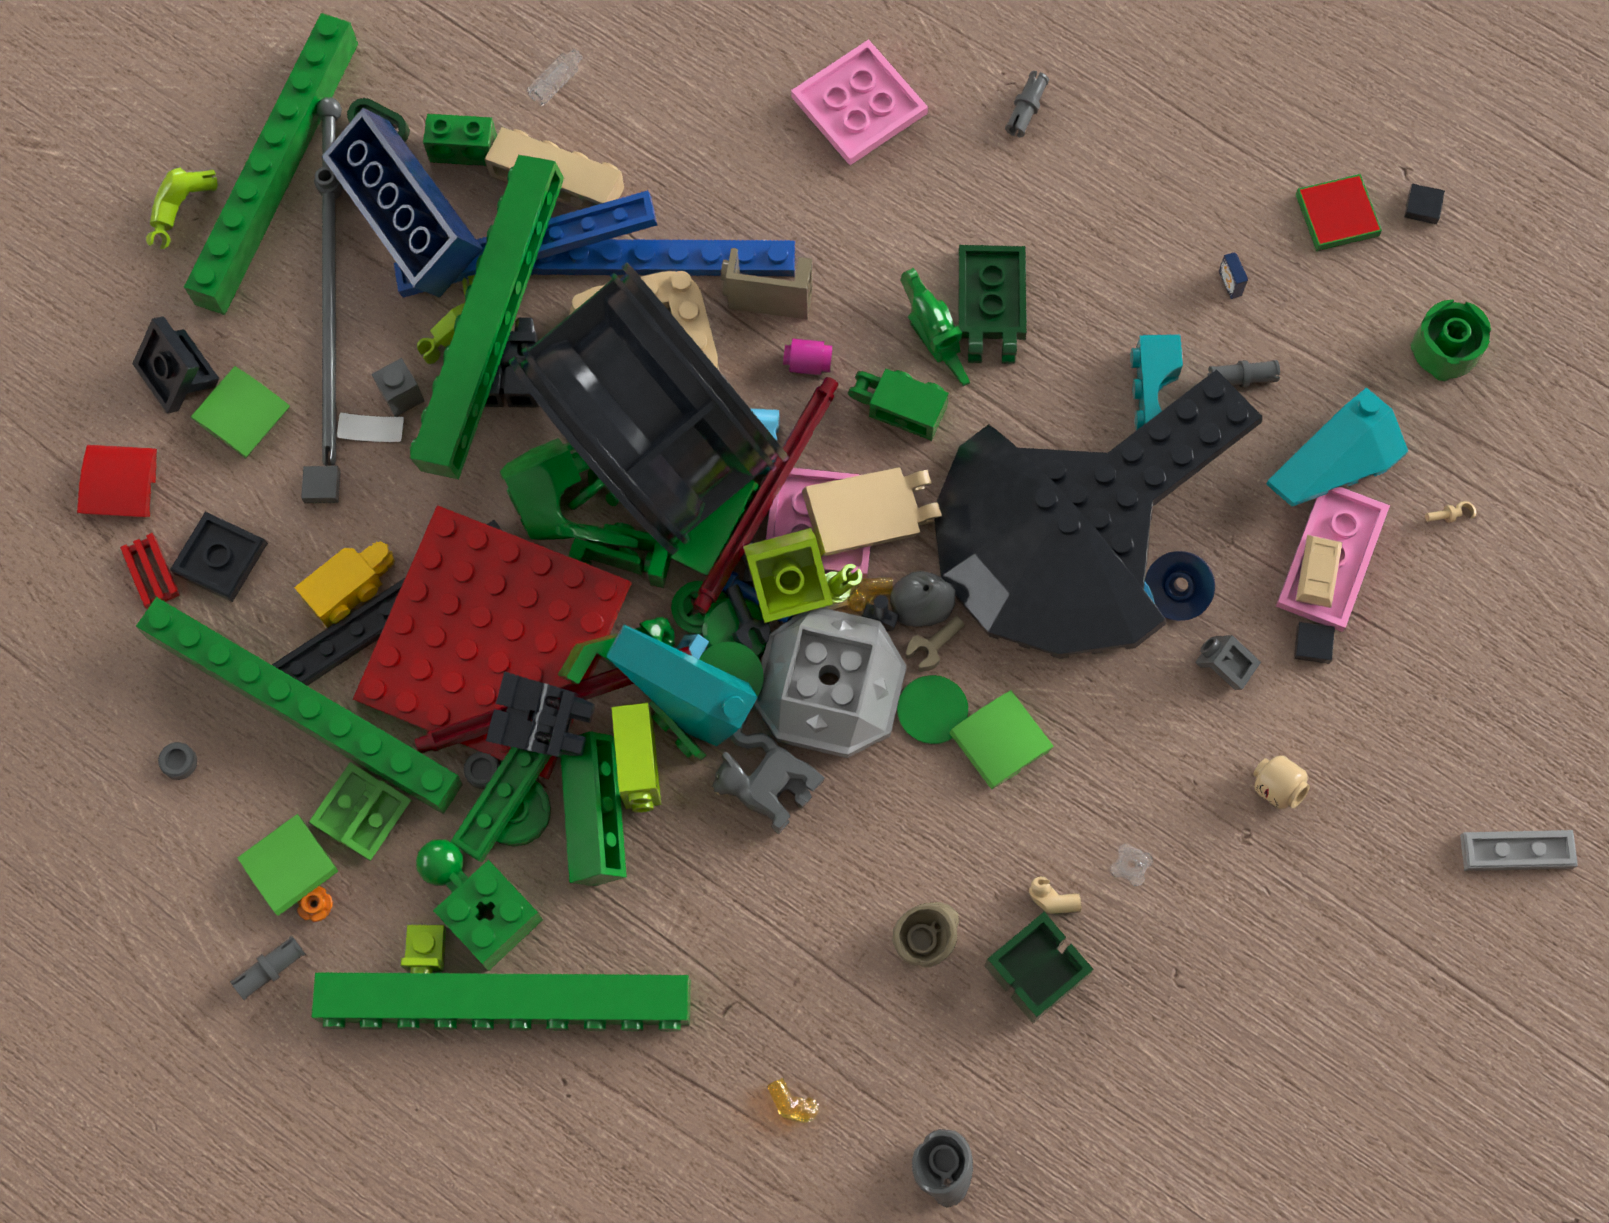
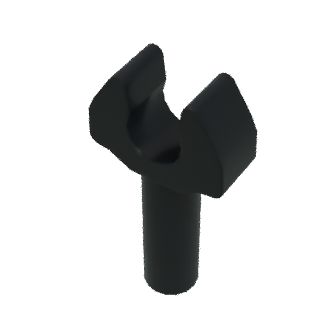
M738 584L725 589L739 620L738 629L732 634L734 641L751 649L753 646L751 639L748 637V631L753 630L756 632L757 638L762 645L767 643L770 635L768 622L764 623V620H757L752 617Z
M878 595L874 599V605L866 604L861 617L881 621L886 631H893L899 619V614L888 610V599L886 596Z

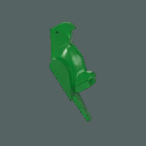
M914 267L903 272L900 281L911 304V313L908 315V319L912 328L937 363L944 361L963 387L970 384V380L957 356L961 352L959 341H961L962 332L958 326H954L948 307L942 300H936L934 295L924 286Z

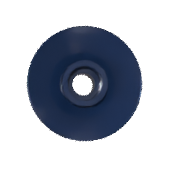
M1186 551L1168 552L1157 558L1146 573L1145 582L1152 592L1155 605L1162 615L1168 619L1185 621L1196 618L1210 606L1214 598V575L1207 563L1193 553ZM1178 578L1187 580V589H1180L1177 586L1176 581Z

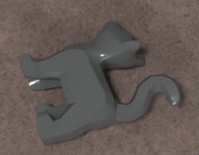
M746 717L741 728L732 734L730 739L735 745L745 749L762 747L766 755L758 768L750 776H747L738 762L728 753L724 752L721 756L723 763L715 774L712 789L717 795L727 794L736 796L748 809L769 817L772 820L771 827L779 835L790 823L788 820L790 815L777 798L787 790L795 796V804L803 808L812 798L809 790L813 792L824 782L825 778L808 763L795 758L786 749L779 747L774 738L767 734H744L742 729L747 722Z

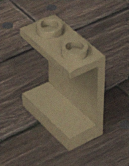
M731 248L729 260H723L721 268V280H724L722 295L727 296L729 309L808 320L813 291L811 258L798 257L795 280L789 281L740 274L738 249Z

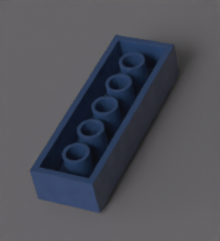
M362 108L322 155L324 161L413 287L440 298L483 250L388 120Z

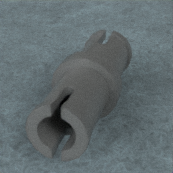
M1031 71L1022 93L1018 94L1015 98L1014 111L1005 126V130L1012 136H1015L1016 131L1019 130L1017 137H1023L1033 114L1039 111L1040 98L1046 85L1049 83V78L1042 72L1039 73L1036 79L1037 71Z
M1247 360L1238 361L1236 365L1209 366L1208 368L1209 372L1217 369L1231 385L1239 384L1241 388L1249 387L1251 383L1278 382L1280 380V377L1276 376L1280 375V366L1277 360L1249 363Z
M291 935L289 939L266 956L261 954L257 957V963L237 978L232 979L230 983L245 1001L248 996L271 979L275 982L280 978L278 975L280 972L306 954Z

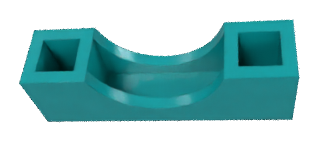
M1181 334L1140 335L1136 348H1131V368L1137 369V379H1133L1132 394L1133 399H1139V410L1135 411L1134 418L1136 431L1162 411L1158 402L1159 391L1179 378L1183 367Z

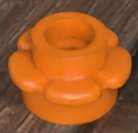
M318 886L297 902L299 904L297 912L304 920L322 921L332 909V897L326 893V889ZM312 901H317L316 907L311 906Z

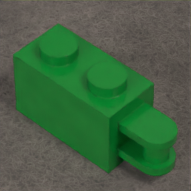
M885 368L881 378L864 371H857L855 375L857 381L854 387L849 388L848 395L856 401L869 405V417L930 441L933 440L948 405V392L935 383L927 382L925 384L917 381L911 375L901 370L891 371ZM869 387L876 389L874 394L867 391Z

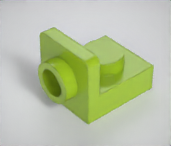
M407 925L405 958H401V967L406 971H410V973L444 972L446 927L444 925Z

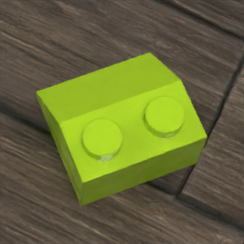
M812 528L743 546L764 623L833 604L817 540Z

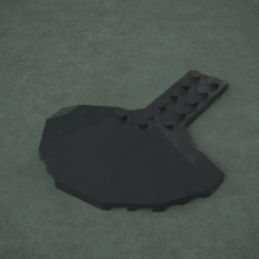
M1216 369L1108 453L1018 448L990 424L986 425L959 446L936 501L942 515L941 517L934 518L941 578L953 586L956 592L955 597L989 637L1018 643L1021 647L1047 652L1052 657L1059 659L1087 652L1098 654L1108 649L1125 647L1126 650L1138 647L1166 625L1165 617L1144 590L1153 506L1262 423V415Z

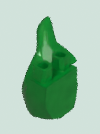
M559 438L525 452L508 462L501 469V478L508 486L506 490L517 514L521 516L520 521L530 539L580 538L613 545L637 547L638 540L631 536L595 525L573 523L561 513L560 501L565 489L581 481L580 472L590 469L569 442L563 444Z

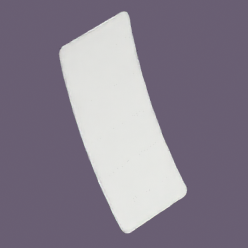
M340 413L337 437L359 441L400 442L404 418Z

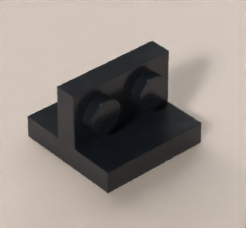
M164 316L152 318L132 364L168 414L179 411L187 393L214 388L220 378L185 329L174 331Z

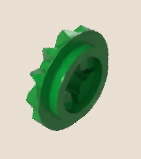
M692 581L683 585L676 592L672 600L671 611L677 626L681 627L689 635L692 633L703 635L702 626L705 616H702L700 613L691 615L694 611L691 599L695 602L698 597L697 592L704 581ZM723 592L720 593L716 602L726 598Z

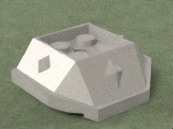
M818 608L799 613L770 633L761 663L764 673L763 686L753 706L777 742L849 758L876 742L890 737L907 666L881 621L826 608ZM826 673H833L839 680L833 685H825L820 681V677Z

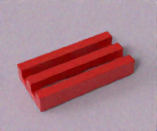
M153 533L146 535L147 539L142 541L140 539L134 540V544L131 546L125 544L120 547L146 609L149 608L156 597L166 602L180 596L157 538ZM149 547L152 549L169 590L166 593L162 592L145 551ZM138 553L156 596L152 599L133 554Z

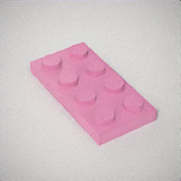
M1342 487L1331 489L1326 495L1316 498L1276 607L1325 626L1335 627L1336 630L1343 632L1348 623L1390 505ZM1307 535L1342 542L1331 608L1296 601Z

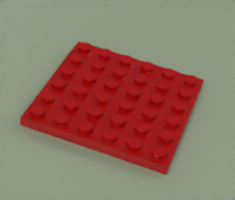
M437 505L352 700L428 731H433L503 707L496 704L504 672L555 687L571 684V682L558 676L559 671L575 644L610 635L631 582ZM594 657L582 679L593 676L599 661L598 657ZM487 734L460 743L502 761L511 749L510 746L487 742ZM551 756L539 776L549 780L558 757Z

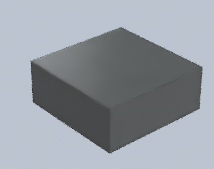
M303 466L301 496L303 502L339 503L341 472L339 467Z

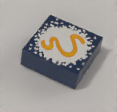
M1233 252L1224 255L1219 268V273L1231 299L1242 296L1248 282V277L1238 255Z

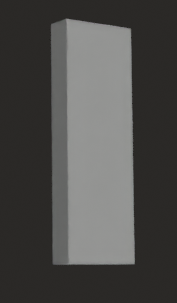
M1573 830L1463 832L1460 835L1464 871L1574 869L1578 866Z

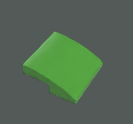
M234 366L190 418L216 439L220 438L246 459L286 413L290 405L253 377Z
M1011 690L976 711L949 732L991 790L1017 775L1022 768L1049 753L1054 747Z
M350 762L310 819L309 824L371 861L411 802V799Z
M298 814L237 857L277 916L338 872L325 850L317 842Z

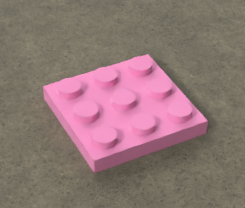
M869 39L791 90V98L849 165H852L928 113V106Z
M793 468L770 507L766 540L812 528L802 495V490L806 486L860 475ZM871 546L821 557L825 574L832 571L839 572L845 565L854 564L856 567L851 573L859 568L862 572V578H867Z

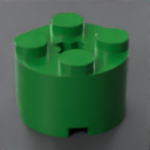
M1444 300L1435 304L1426 313L1414 334L1411 350L1415 359L1425 371L1440 381H1447L1466 375L1476 366L1488 348L1491 331L1489 319L1479 307L1469 302L1463 304L1454 302V300Z

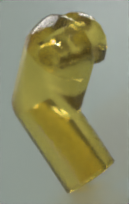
M863 578L857 586L851 589L850 596L847 599L848 606L854 611H863L866 604H869L875 595L891 594L893 591V578Z
M783 1078L767 1085L779 1114L784 1119L807 1123L814 1120L818 1114L819 1106L816 1100L810 1097L804 1099L792 1096Z

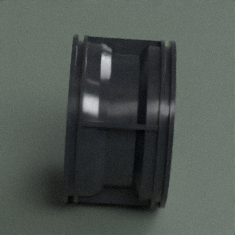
M625 262L621 267L626 272V275L619 279L615 273H612L610 275L612 280L531 348L527 346L523 348L522 353L526 358L522 361L517 356H514L509 360V363L539 406L606 487L642 527L665 550L674 555L679 551L676 543L678 539L685 545L689 543L690 538L687 534L768 466L772 471H775L777 467L772 460L779 456L785 462L790 457L628 262Z

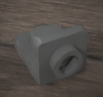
M1233 635L1209 638L1202 645L1201 655L1195 662L1200 668L1210 667L1234 690H1242L1261 663Z

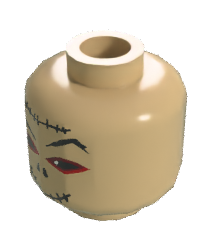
M1283 755L1276 756L1271 760L1263 759L1253 773L1256 777L1254 786L1256 793L1277 809L1297 807L1310 789V785L1307 784L1308 775L1306 771Z

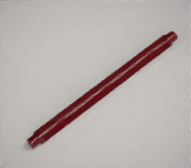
M825 377L821 386L815 389L782 447L790 458L783 462L777 456L773 463L777 469L775 471L769 469L722 549L718 560L714 563L697 592L698 597L693 604L696 610L707 613L711 604L716 603L733 569L745 552L743 546L749 545L773 504V500L780 492L813 435V431L833 401L834 392L839 385L833 378Z
M689 646L678 649L692 656ZM615 668L582 679L579 684L571 683L559 688L579 694V698L588 700L634 683L619 668ZM503 706L496 710L507 712L508 707ZM494 710L433 731H428L427 735L414 739L417 751L420 753L431 750L436 752L488 734Z

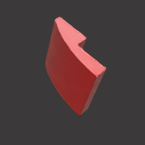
M87 445L80 475L77 513L150 517L151 483H156L157 448Z

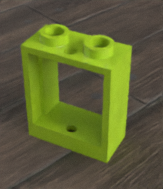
M648 703L611 707L618 785L622 801L626 809L632 808V812L643 813L652 811L654 806L662 805L654 722Z

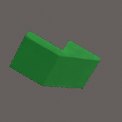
M618 633L575 644L558 676L568 682L579 684L595 656L607 664L617 667L607 658V653Z

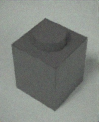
M402 358L371 374L381 395L395 417L425 401L418 384Z

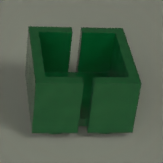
M1045 912L1040 914L987 958L984 965L1005 991H1008L1011 987L1014 989V993L1011 996L1012 1000L1032 1023L1036 1022L1080 985L1094 970L1072 943L1061 954L1058 948L1063 944L1066 936Z

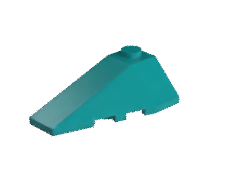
M1365 388L1345 404L1267 481L1266 485L1293 507L1326 495L1329 490L1346 484L1348 487L1356 484L1359 479L1372 474L1374 476L1384 474L1408 453L1407 445L1393 409L1368 388Z
M623 624L607 653V658L685 733L716 747L741 728L757 699L750 683Z

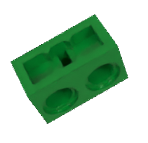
M427 114L423 145L429 162L487 166L485 158L497 137L493 118Z

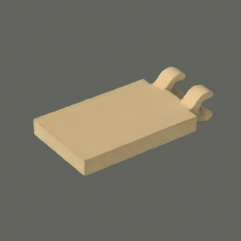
M899 467L806 486L802 490V495L821 557L915 537L920 533L918 525L933 523L934 518L941 517L938 503H931L918 508L913 492L924 490L925 485L931 484L928 470L903 477Z

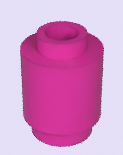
M792 338V344L785 345L783 365H789V372L813 375H821L822 372L830 373L832 346L824 345V341Z

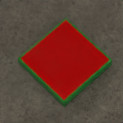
M1361 174L1297 189L1295 195L1316 251L1380 236L1382 229Z

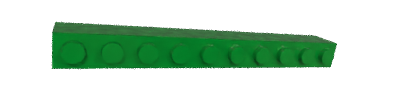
M323 13L320 14L184 285V289L194 305L222 315L226 314L321 121L316 114V105L322 98L333 97L358 46L351 22Z
M518 154L515 165L508 172V184L504 196L502 195L498 200L494 224L488 228L484 252L477 259L474 280L467 287L464 308L461 315H458L455 320V333L451 344L444 351V363L440 375L434 379L430 403L422 412L420 431L410 446V459L421 472L458 480L460 478L564 180V176L556 161Z
M158 597L154 599L136 625L139 631L150 641L443 815L463 785L459 776Z
M315 972L311 1018L319 1023H323L322 1028L345 1029V1023H360L361 1029L378 1030L382 1029L383 1023H397V1029L417 1030L420 1029V1023L434 1024V1029L456 1030L457 1024H472L471 1029L494 1030V1024H509L510 1030L526 1031L531 1030L532 1024H546L547 1030L566 1031L569 1030V1024L584 1025V1030L605 1031L606 1025H621V1030L643 1031L644 1025H658L659 1031L676 1032L681 1031V1025H690L691 980L689 975Z

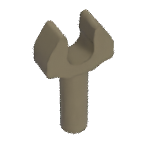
M955 616L930 639H924L915 635L908 644L906 658L909 659L917 651L923 650L927 652L928 657L919 664L918 671L923 672L934 669L940 662L938 649L965 626L964 622L958 616Z

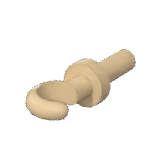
M1463 501L1458 503L1456 508L1453 505H1448L1444 507L1443 511L1426 513L1425 519L1427 522L1445 519L1447 523L1455 522L1457 517L1462 516L1461 507L1468 508L1471 512L1470 518H1475L1476 508L1473 504Z

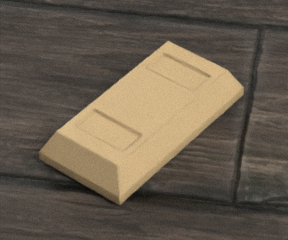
M1307 535L1296 601L1328 608L1332 607L1342 542Z

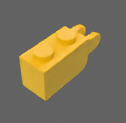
M376 541V543L368 546L360 554L354 548H343L294 588L322 623L329 628L332 624H337L350 614V610L361 601L366 602L377 593L378 588L382 585L379 577L387 572L389 567L392 568L391 566L394 565L395 559L392 551L389 550L388 544L381 541Z

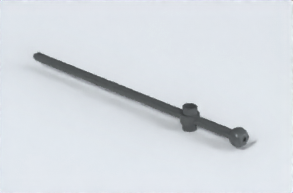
M331 97L322 98L316 105V114L322 120V155L335 141V121L341 117L342 113L341 104ZM322 158V167L316 171L314 180L315 186L322 196V461L325 466H328V452L330 451L331 466H334L336 463V199L342 195L343 186Z

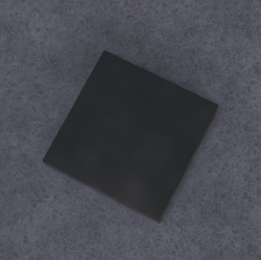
M205 511L170 568V571L197 586L233 602L268 543L265 539Z

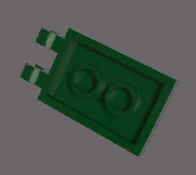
M959 245L958 327L962 332L961 338L968 339V363H982L983 339H1002V364H1015L1017 340H1026L1027 334L1026 246Z

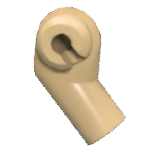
M1036 877L1031 882V887L1029 888L1031 899L1046 913L1081 912L1079 893L1059 895L1049 885L1050 881L1045 877Z

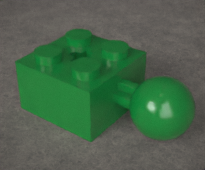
M445 839L429 841L423 845L417 854V872L426 883L433 886L446 885L452 892L433 911L489 971L539 925L543 919L489 859L468 877L462 871V853L454 843ZM488 909L492 910L495 916L491 921L483 918L482 915Z

